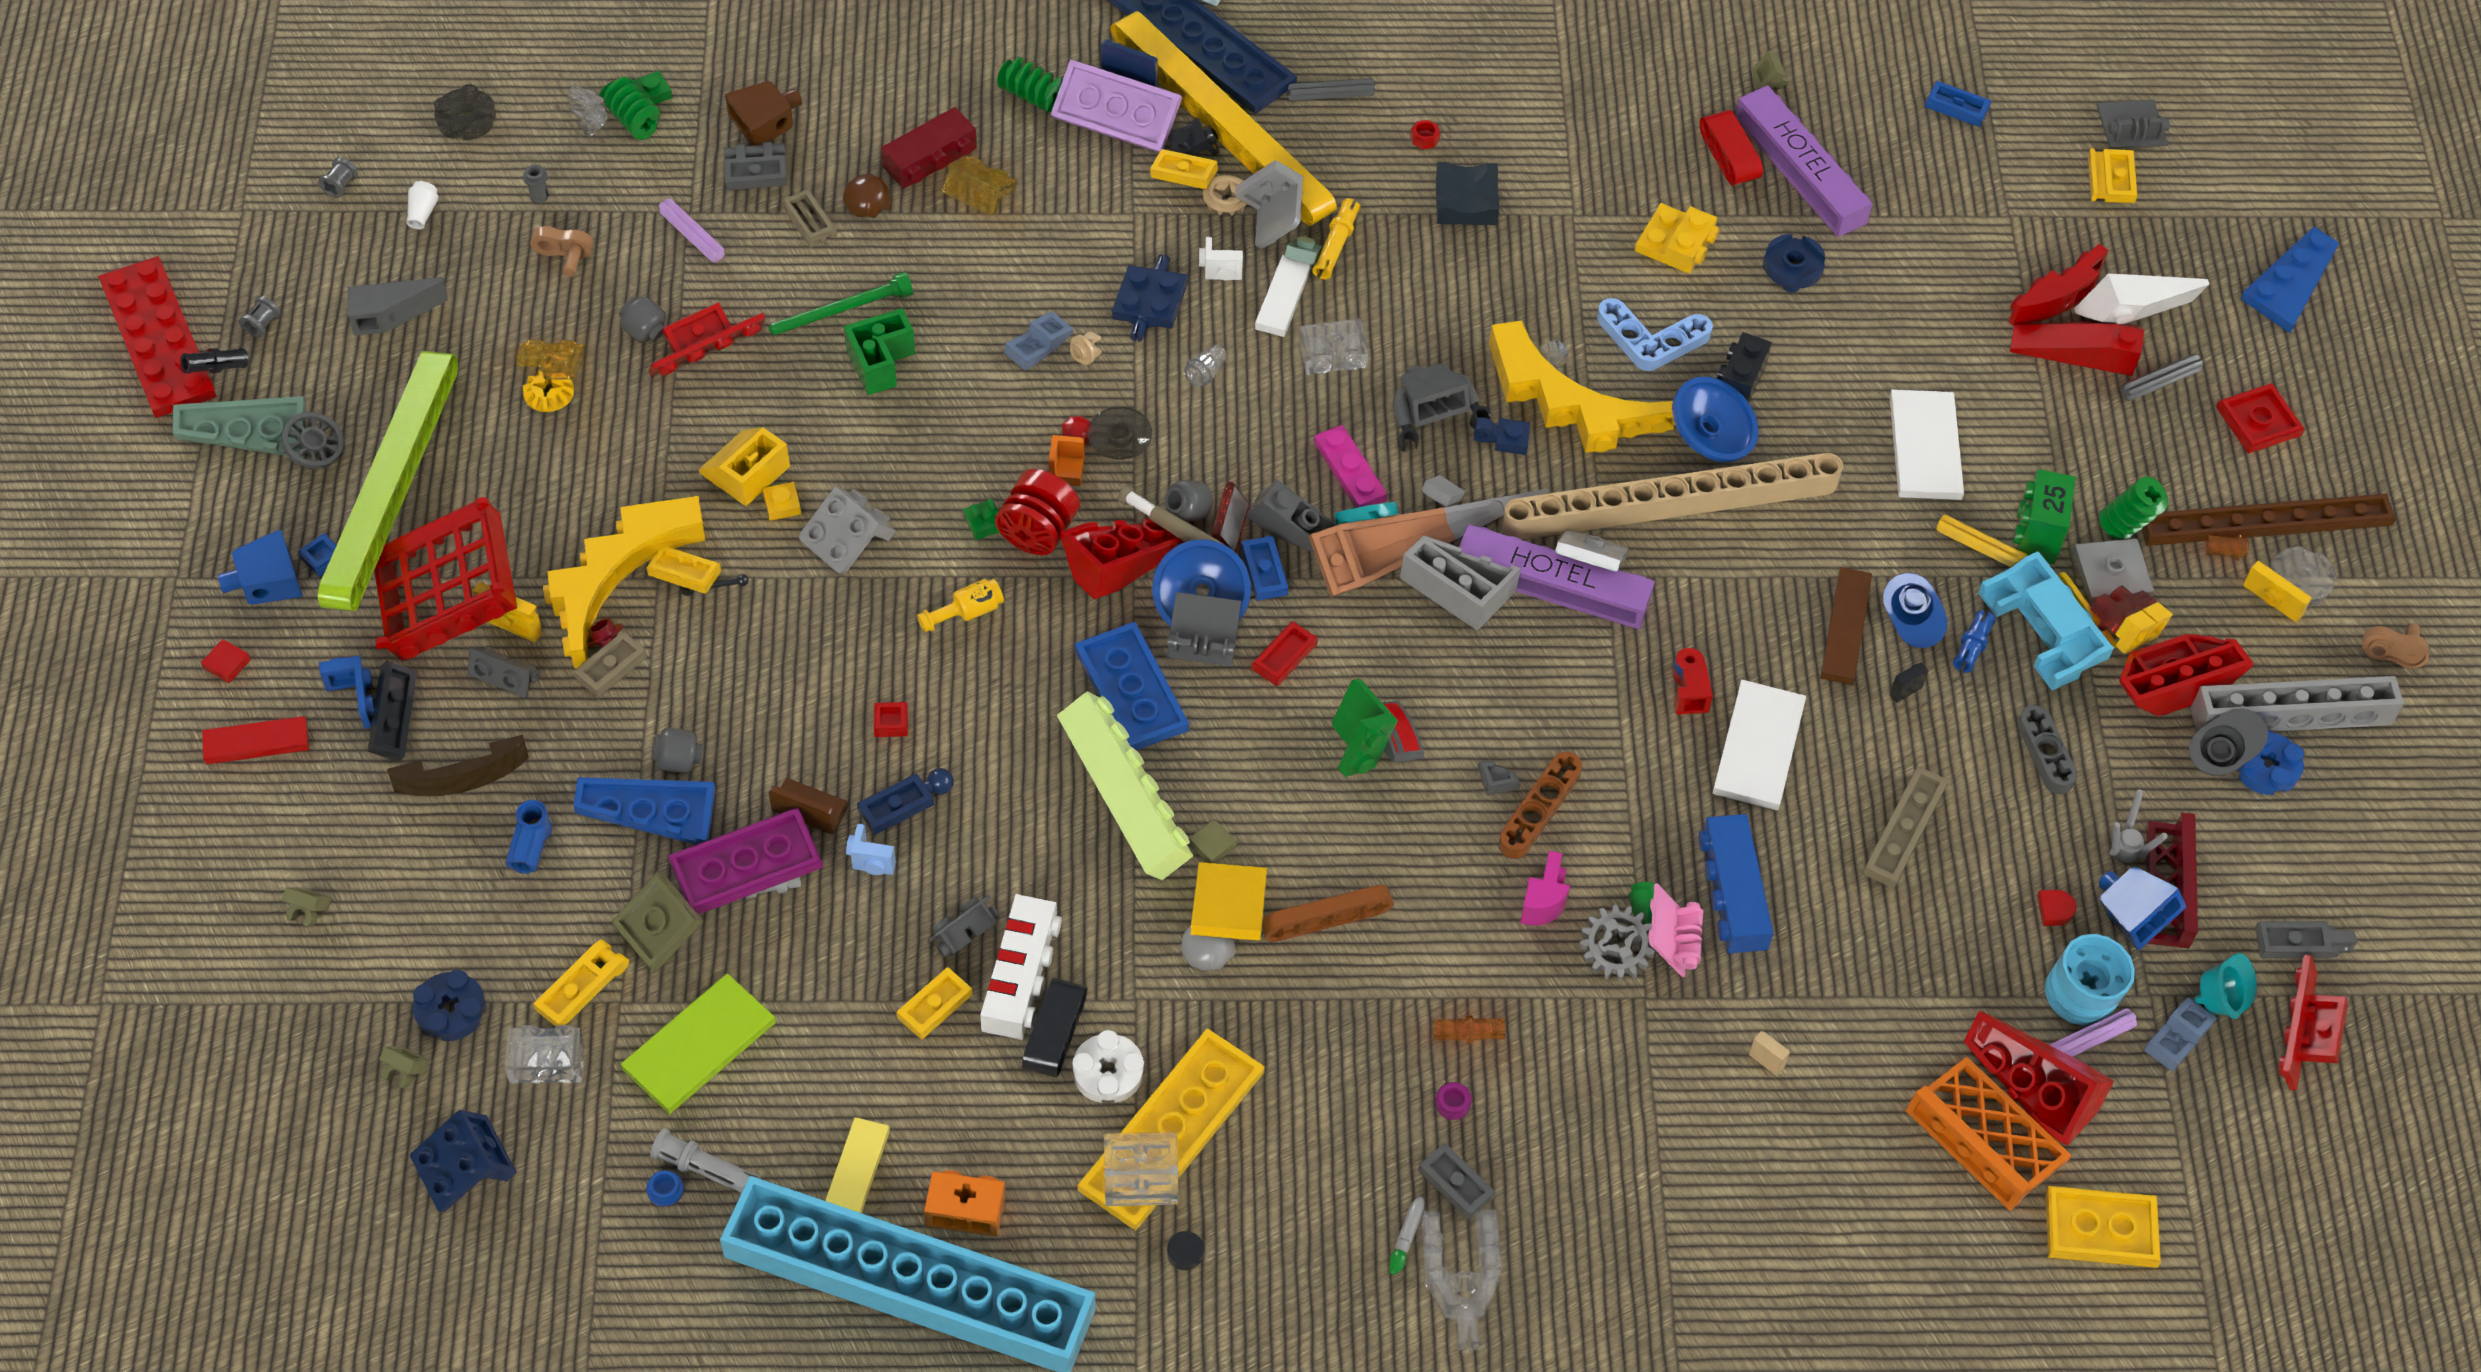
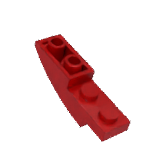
M2098 244L2090 252L2084 251L2078 258L2076 265L2072 268H2065L2060 275L2051 270L2044 278L2038 277L2025 295L2019 294L2010 306L2012 313L2008 323L2014 326L2043 321L2078 305L2096 287L2100 276L2099 272L2102 270L2109 250Z

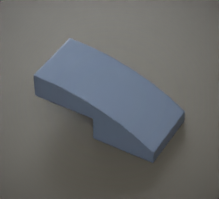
M1051 311L1030 322L1027 333L1006 343L1004 353L1022 369L1027 370L1057 349L1072 334L1073 328Z
M2188 997L2170 1016L2167 1023L2148 1042L2143 1051L2173 1072L2202 1039L2217 1018Z

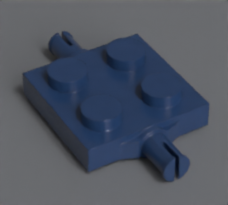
M1163 254L1158 256L1155 268L1131 265L1127 267L1112 309V317L1114 320L1127 321L1134 325L1130 334V338L1134 341L1138 339V342L1143 340L1147 327L1173 328L1188 285V275L1166 271L1170 263V258L1167 255H1164V258Z

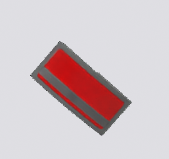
M1398 700L1382 702L1398 720L1384 749L1385 753L1393 762L1403 763L1409 760L1423 759L1424 750L1421 741L1403 706Z

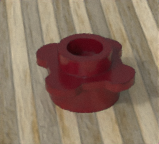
M603 618L597 621L588 629V634L591 637L587 641L588 646L592 647L599 644L601 647H604L617 636V633L623 629V625L621 623L614 625L611 618Z

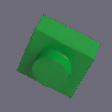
M659 70L633 80L634 84L647 95V98L654 105L673 98L671 88Z

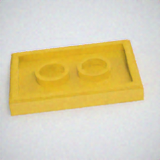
M1199 862L1190 935L1261 940L1267 868Z
M2056 1186L2047 1187L2048 1258L2158 1268L2161 1258L2157 1196Z

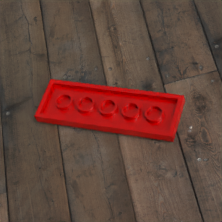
M159 256L99 275L100 283L155 419L173 413V405L202 403L216 398L217 395L207 371L186 374L181 369V355L183 353H199Z

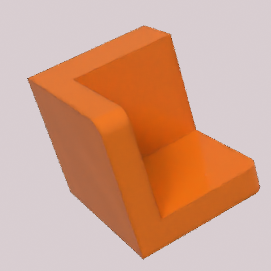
M1052 435L1048 460L1049 473L1058 476L1071 486H1081L1085 462L1084 439Z

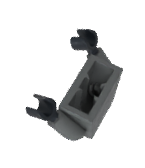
M1435 364L1425 368L1417 365L1410 367L1406 374L1400 377L1401 387L1397 388L1392 405L1397 426L1402 429L1399 447L1403 452H1405V440L1407 439L1414 441L1415 449L1418 447L1419 435L1414 429H1411V425L1419 427L1470 411V408L1473 413L1469 423L1474 430L1477 418H1491L1490 410L1485 406L1479 405L1481 400L1471 380L1466 375L1452 372L1443 364Z

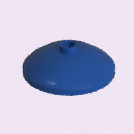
M1697 377L1684 383L1676 392L1672 403L1675 425L1685 442L1697 453L1718 462H1735L1744 458L1755 447L1759 433L1757 418L1749 402L1737 389L1716 378Z
M1201 539L1182 543L1164 556L1154 574L1152 592L1158 613L1170 627L1176 592L1198 595L1196 590L1200 585L1208 586L1209 592L1206 596L1241 601L1240 621L1250 601L1251 582L1245 564L1232 549L1216 541Z

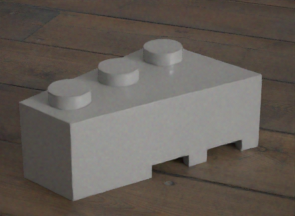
M1423 535L1404 554L1400 579L1478 631L1516 592L1521 568L1514 565L1507 568L1492 563V558L1484 555L1481 558L1462 553V548Z

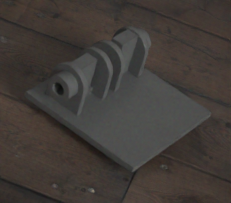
M2154 100L2096 104L2110 149L2168 146L2165 131L2169 130L2170 121L2169 119H2164L2163 116H2159Z
M1176 592L1171 630L1167 643V657L1232 666L1241 601Z

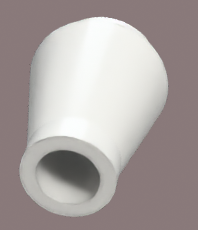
M417 181L413 184V187L409 188L408 216L406 220L408 226L414 229L424 228L430 213L439 199L437 195L438 190L434 185L424 181Z

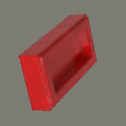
M1291 621L1252 662L1251 670L1278 687L1318 644V637L1294 621Z

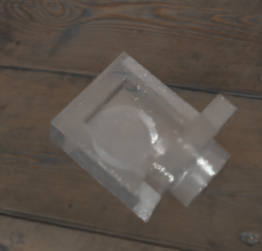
M574 84L568 91L571 111L581 116L584 134L591 137L598 129L604 126L608 119L604 98L598 96L592 90H586Z

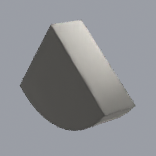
M1492 761L1478 762V770L1487 796L1514 791L1520 788V781L1514 772L1508 771Z

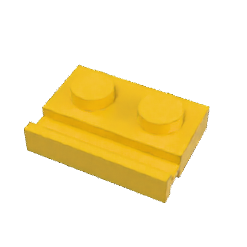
M2090 148L2088 165L2091 201L2105 199V202L2135 203L2137 199L2134 150L2104 149L2103 152H2095V148Z
M479 581L472 592L475 595L481 594L489 590L490 585ZM517 597V609L488 622L534 643L543 634L539 615L535 612L537 606Z

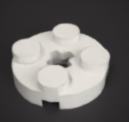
M1106 1030L1097 1036L1089 1038L1081 1044L1073 1058L1072 1065L1075 1084L1079 1091L1092 1101L1102 1103V1100H1114V1103L1121 1102L1131 1097L1141 1085L1144 1070V1060L1141 1052L1131 1040L1117 1035L1114 1031ZM1105 1062L1114 1063L1116 1072L1113 1074L1109 1071L1104 1074L1101 1073V1064Z

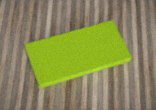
M727 973L620 1065L622 1070L670 1115L776 1023L775 1016Z

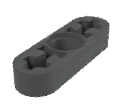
M2038 705L2027 706L2023 709L2017 725L2035 766L2049 791L2056 794L2068 793L2073 788L2077 779V770L2049 712ZM2029 718H2032L2034 722H2040L2039 727L2037 728L2034 722H2028ZM2040 744H2049L2054 747L2056 754L2045 755L2039 750L2038 746ZM2056 770L2060 777H2066L2065 781H2062L2060 777H2054Z

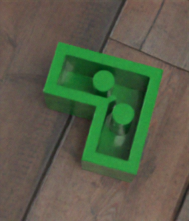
M900 308L843 326L846 351L867 396L897 387L894 361L916 354L914 330L904 309Z

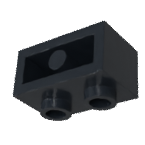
M1743 332L1738 343L1732 342L1726 357L1729 363L1728 365H1721L1716 379L1722 380L1737 389L1750 403L1766 368L1772 342Z

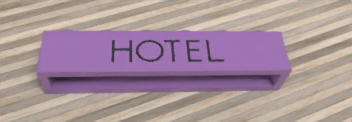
M1767 85L1738 99L1735 116L1742 128L1837 237L1867 224L1872 208L1869 197L1861 192L1854 184L1850 175L1839 167L1834 157L1824 150L1818 143L1817 138L1809 133L1800 122L1798 116L1787 108L1779 95H1776Z
M1468 524L1459 546L1462 548V553L1481 558L1484 555L1492 558V563L1510 568L1511 565L1520 567L1521 571L1516 592L1639 630L1641 628L1655 581L1647 579L1642 575L1630 574L1621 570L1611 571L1556 554L1555 550L1550 547L1522 541L1518 537L1506 536L1493 532L1488 528Z

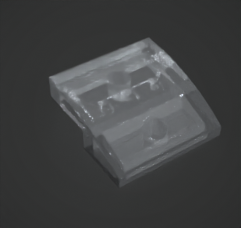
M1176 1132L1104 1134L1105 1206L1179 1204Z

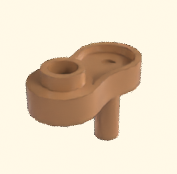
M543 226L533 231L530 245L532 249L542 255L567 256L563 273L566 276L573 277L576 273L579 259L587 258L591 254L593 239L590 235L580 230H558L551 226Z
M2409 624L2406 635L2383 626L2372 627L2364 633L2362 641L2363 652L2368 657L2376 660L2392 661L2405 668H2420L2429 659L2430 647L2428 642L2420 637V626L2418 624Z

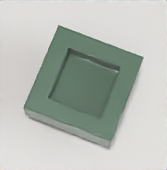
M1308 237L1293 238L1287 245L1285 257L1314 265L1319 258L1323 246L1315 244V240Z

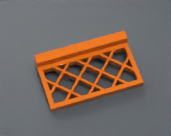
M1965 1057L1928 1087L1924 1085L1919 1089L1905 1110L2009 1211L2018 1206L2027 1194L2067 1163L2072 1156L1968 1057ZM1965 1071L1975 1080L1976 1087L1959 1085L1958 1075ZM1937 1091L1952 1093L1953 1105L1945 1104L1935 1093ZM1960 1094L1977 1097V1108L1961 1106ZM1984 1098L1995 1099L2001 1105L2002 1112L1985 1110ZM1962 1116L1978 1118L1979 1130L1971 1129L1962 1120ZM1986 1119L2003 1121L2004 1133L1987 1131ZM2010 1123L2021 1124L2028 1131V1137L2011 1135ZM1988 1141L2005 1143L2006 1155L1998 1154L1988 1145ZM2012 1144L2029 1146L2030 1158L2013 1156ZM2037 1148L2048 1149L2057 1159L2053 1162L2038 1160ZM2014 1166L2031 1168L2032 1179L2027 1182L2015 1171Z

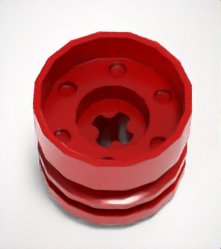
M1026 470L1021 474L1012 488L1010 496L1007 497L996 514L995 525L1000 534L1020 550L1034 555H1048L1058 545L1061 539V531H1064L1070 525L1078 512L1080 500L1071 486L1058 476L1044 470Z

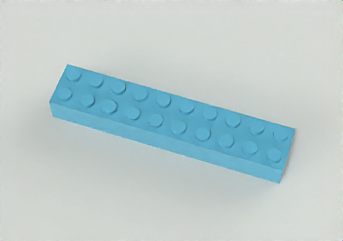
M749 1176L720 1238L723 1255L726 1259L1056 1372L1072 1371L1096 1311L1095 1292L753 1176Z

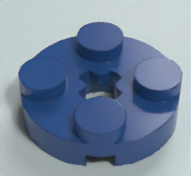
M2267 730L2268 739L2264 749L2256 757L2238 768V771L2240 772V780L2248 788L2261 794L2274 795L2275 791H2290L2297 784L2304 769V751L2299 745L2294 744L2288 738ZM2262 758H2268L2276 765H2271L2268 768L2264 766L2265 761Z

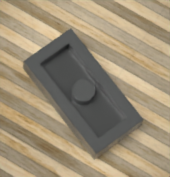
M1446 1143L1419 1164L1418 1171L1468 1220L1495 1198L1496 1192Z

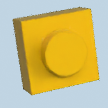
M794 482L762 488L770 521L801 515L800 503Z

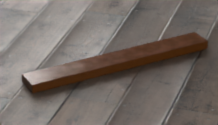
M2375 494L2167 511L2157 516L2143 527L2141 531L2146 546L2393 526L2396 517L2388 495Z

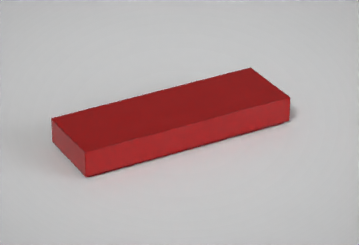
M306 716L202 730L203 760L207 765L308 751V722Z

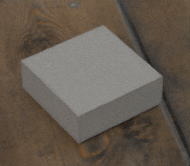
M1441 475L1426 480L1421 489L1424 494L1444 507L1460 502L1465 494L1464 490Z

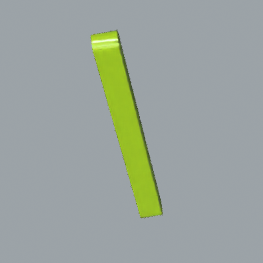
M431 351L421 352L320 582L318 603L321 608L356 611L456 379L458 360L455 354Z

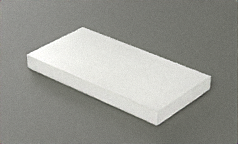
M1891 390L1890 407L1898 497L1962 500L1964 487L1954 392Z
M1741 679L1712 794L1779 810L1806 700L1805 695Z

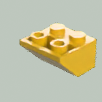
M764 427L742 430L698 469L699 474L744 506H747L763 492L762 488L771 485L790 467L787 444Z

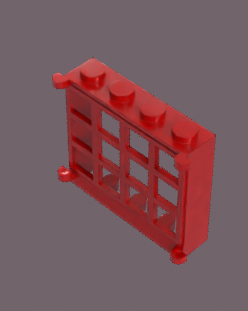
M480 497L462 508L386 543L374 569L384 636L375 639V645L378 650L385 647L402 661L414 658L424 651L442 645L454 637L470 632L484 623L500 618L504 614L517 609L501 514L485 497ZM481 521L483 538L464 546L462 532L471 531L473 524ZM454 534L456 550L437 559L435 545L443 544L445 537ZM485 546L488 563L468 572L466 554ZM427 547L429 563L410 571L408 559L414 558L417 555V550ZM400 559L402 576L396 578L393 562ZM458 559L460 576L441 584L439 567ZM431 571L433 588L414 597L412 580ZM489 571L492 584L490 589L473 597L470 580ZM404 584L406 601L400 603L398 586ZM462 584L465 601L445 610L443 593ZM435 597L438 614L418 623L416 605ZM408 609L410 627L404 629L402 612Z

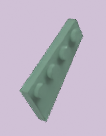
M303 396L173 405V435L178 440L288 456L284 453V449H282V432L286 423L293 416L306 412V402ZM306 419L300 420L302 426L306 428ZM288 437L289 443L298 442L295 438ZM298 447L297 449H295V450H293V451L296 453V452L300 451L301 448Z

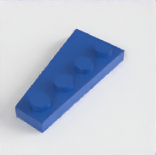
M2314 226L2243 292L2241 300L2291 333L2318 281L2333 257L2339 242Z
M578 777L573 807L575 814L697 845L708 841L710 838L716 789L714 782Z

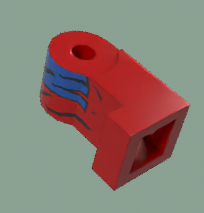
M1684 648L1677 653L1673 668V678L1680 686L1677 688L1674 702L1676 715L1709 713L1713 694L1705 658L1699 650Z

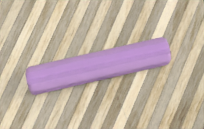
M667 198L659 204L660 214L711 262L717 263L720 259L724 258V248L672 199Z
M2126 1008L2049 1045L2074 1057L2135 1028L2137 1017L2134 1012Z

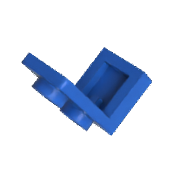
M360 655L347 658L337 657L329 661L319 662L320 675L326 691L356 686L358 710L365 729L371 728V715L374 712L375 702L373 695L368 696L367 688L373 687L370 667H363Z

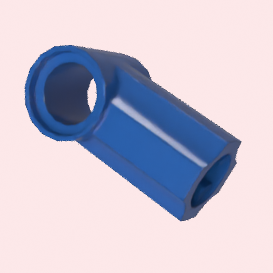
M537 800L525 801L516 810L517 825L507 855L506 865L518 873L530 874L537 871L545 840L552 832V824L546 807ZM533 819H540L537 823L528 824Z

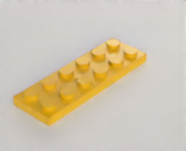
M1207 1028L1080 1181L1078 1191L1136 1231L1264 1074L1265 1066Z

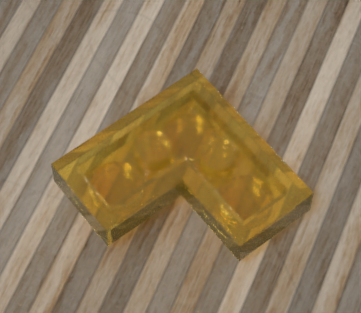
M538 339L528 340L525 343L522 342L516 354L517 366L543 367V379L576 380L585 357V344H578L572 340H562L557 343H544Z

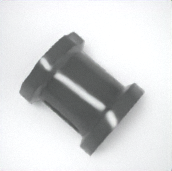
M336 157L327 175H322L319 178V187L327 195L340 198L344 194V187L347 183L357 177V168L349 160Z
M258 296L254 301V307L247 315L244 314L239 319L240 326L256 338H260L265 333V328L272 319H278L281 314L278 306L264 296Z

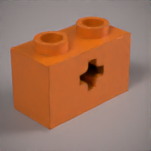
M945 1170L942 1173L932 1171L924 1209L926 1226L998 1237L1006 1198L1005 1182L988 1175L976 1178L963 1176L961 1173L953 1170Z

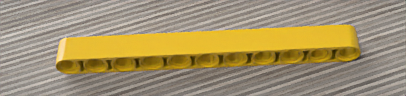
M1135 11L1111 25V34L1116 43L1147 53L1158 59V84L1167 91L1181 95L1180 105L1195 119L1199 118L1206 126L1211 125L1219 137V142L1250 172L1255 174L1277 160L1303 176L1300 215L1301 220L1306 225L1312 226L1336 211L1337 205L1333 195L1139 11Z

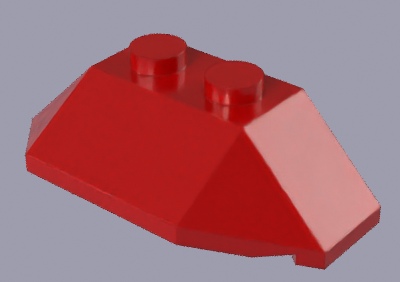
M2184 634L2130 652L2119 683L2135 706L2160 717L2190 707L2200 686L2232 685L2252 668L2253 662L2236 639L2226 638V640H2221L2212 636Z

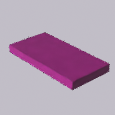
M798 807L668 855L670 865L684 899L698 915L823 868L822 860Z

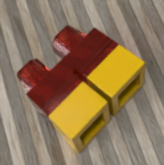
M2123 585L2117 587L2110 596L2106 594L2099 596L2090 609L2101 620L2098 625L2100 631L2110 629L2120 638L2116 647L2124 654L2158 638L2173 615L2144 590L2132 594Z

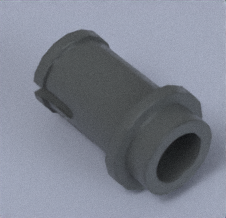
M530 165L523 173V180L529 188L530 200L535 203H543L547 201V196H549L546 185L548 175L546 170L539 165Z

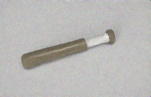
M1130 485L1124 486L1119 492L1118 501L1124 505L1130 504L1139 509L1144 514H1147L1150 520L1182 541L1188 542L1203 539L1219 542L1161 506H1155L1137 495L1135 489Z

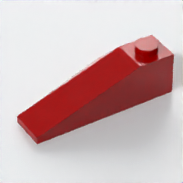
M2097 320L2017 324L2013 326L2009 352L2133 376L2142 354L2144 329L2140 325L2129 323L2117 324Z
M1144 518L1143 523L1126 525L1125 520H1115L1113 526L1100 527L1097 522H1088L1061 531L1060 535L1073 580L1094 600L1121 590L1158 566L1164 556L1173 548L1185 543L1149 518Z
M1983 1011L1978 1012L1963 1041L1990 1073H1994L2007 1088L2009 1096L2014 1101L2017 1100L2045 1131L2065 1145H2069L2099 1112L2114 1083L2112 1079L2087 1064Z

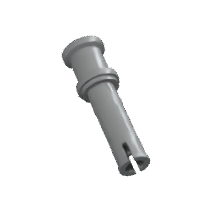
M666 1128L659 1132L650 1151V1158L654 1160L661 1158L677 1165L678 1170L681 1172H689L690 1170L697 1172L742 1193L749 1176L761 1178L757 1174L748 1172L700 1150V1146L695 1141L691 1140L688 1143L670 1135V1130Z

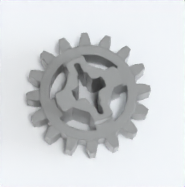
M1617 904L1613 905L1612 913L1609 914L1604 908H1600L1599 919L1593 916L1588 918V923L1592 928H1582V936L1587 939L1580 941V949L1589 950L1584 954L1583 960L1585 963L1594 961L1592 972L1595 974L1601 969L1604 970V979L1606 980L1611 977L1612 973L1617 974L1619 982H1623L1624 973H1629L1634 979L1637 977L1636 968L1639 967L1646 971L1648 962L1645 958L1653 959L1655 951L1649 948L1651 945L1648 938L1652 924L1643 925L1644 914L1641 912L1636 917L1632 916V907L1630 906L1625 909L1624 913L1619 912ZM1617 922H1618V923H1625V924L1629 925V927H1626V926L1617 924ZM1603 929L1604 938L1595 945L1596 935ZM1617 938L1619 942L1624 941V947L1619 948L1617 944L1612 945V939ZM1641 941L1640 952L1634 958L1632 948ZM1611 959L1619 962V964L1611 963L1606 960Z

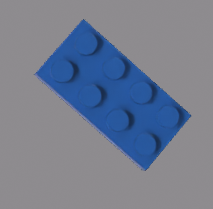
M1136 622L1075 643V652L1098 697H1105L1113 706L1114 712L1112 715L1116 722H1119L1128 732L1129 738L1127 741L1131 748L1137 751L1189 731V722Z

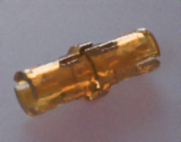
M1465 1015L1464 1019H1433L1434 1041L1465 1040V1043H1473L1474 1040L1484 1039L1505 1040L1504 1032H1506L1504 1017L1473 1018V1015Z

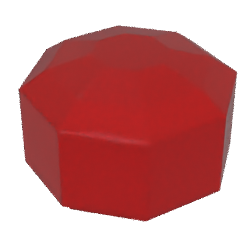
M1430 120L1417 121L1411 128L1410 137L1412 144L1422 150L1434 148L1440 141L1438 124Z
M1071 416L1062 423V436L1083 438L1085 447L1092 440L1091 422L1083 416Z

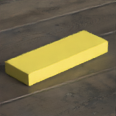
M854 1118L825 1201L862 1213L890 1132L888 1125Z

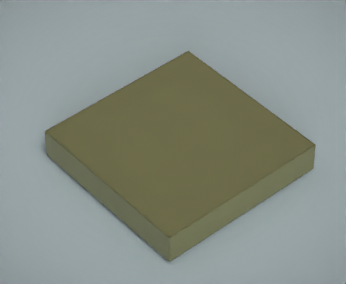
M656 872L611 922L649 969L658 971L700 926L703 920L663 873Z

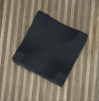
M1437 162V224L1497 225L1499 217L1498 163L1464 167L1449 162Z

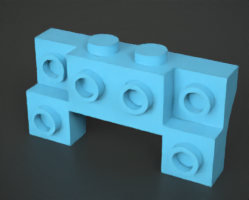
M2039 551L2024 557L2013 567L1981 583L1978 594L1995 617L2018 608L2050 649L2037 655L2033 667L2052 691L2079 679L2082 671L2110 658L2114 649L2113 646L2095 625L2090 613L2081 607L2074 598L2072 590L2067 585H2064Z

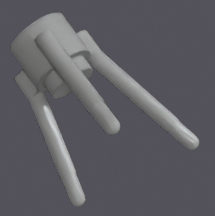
M2141 789L2136 791L2123 831L2120 832L2119 822L2113 824L2112 847L2109 854L2126 863L2133 862L2138 857L2142 859L2147 858L2149 852L2168 837L2166 833H2162L2147 845H2144L2141 833L2133 829L2143 796Z

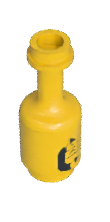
M994 578L988 581L982 579L955 591L951 604L930 613L926 609L922 610V613L917 614V619L924 633L932 632L935 630L934 625L954 616H960L964 621H970L996 610L999 604L1004 603V597Z

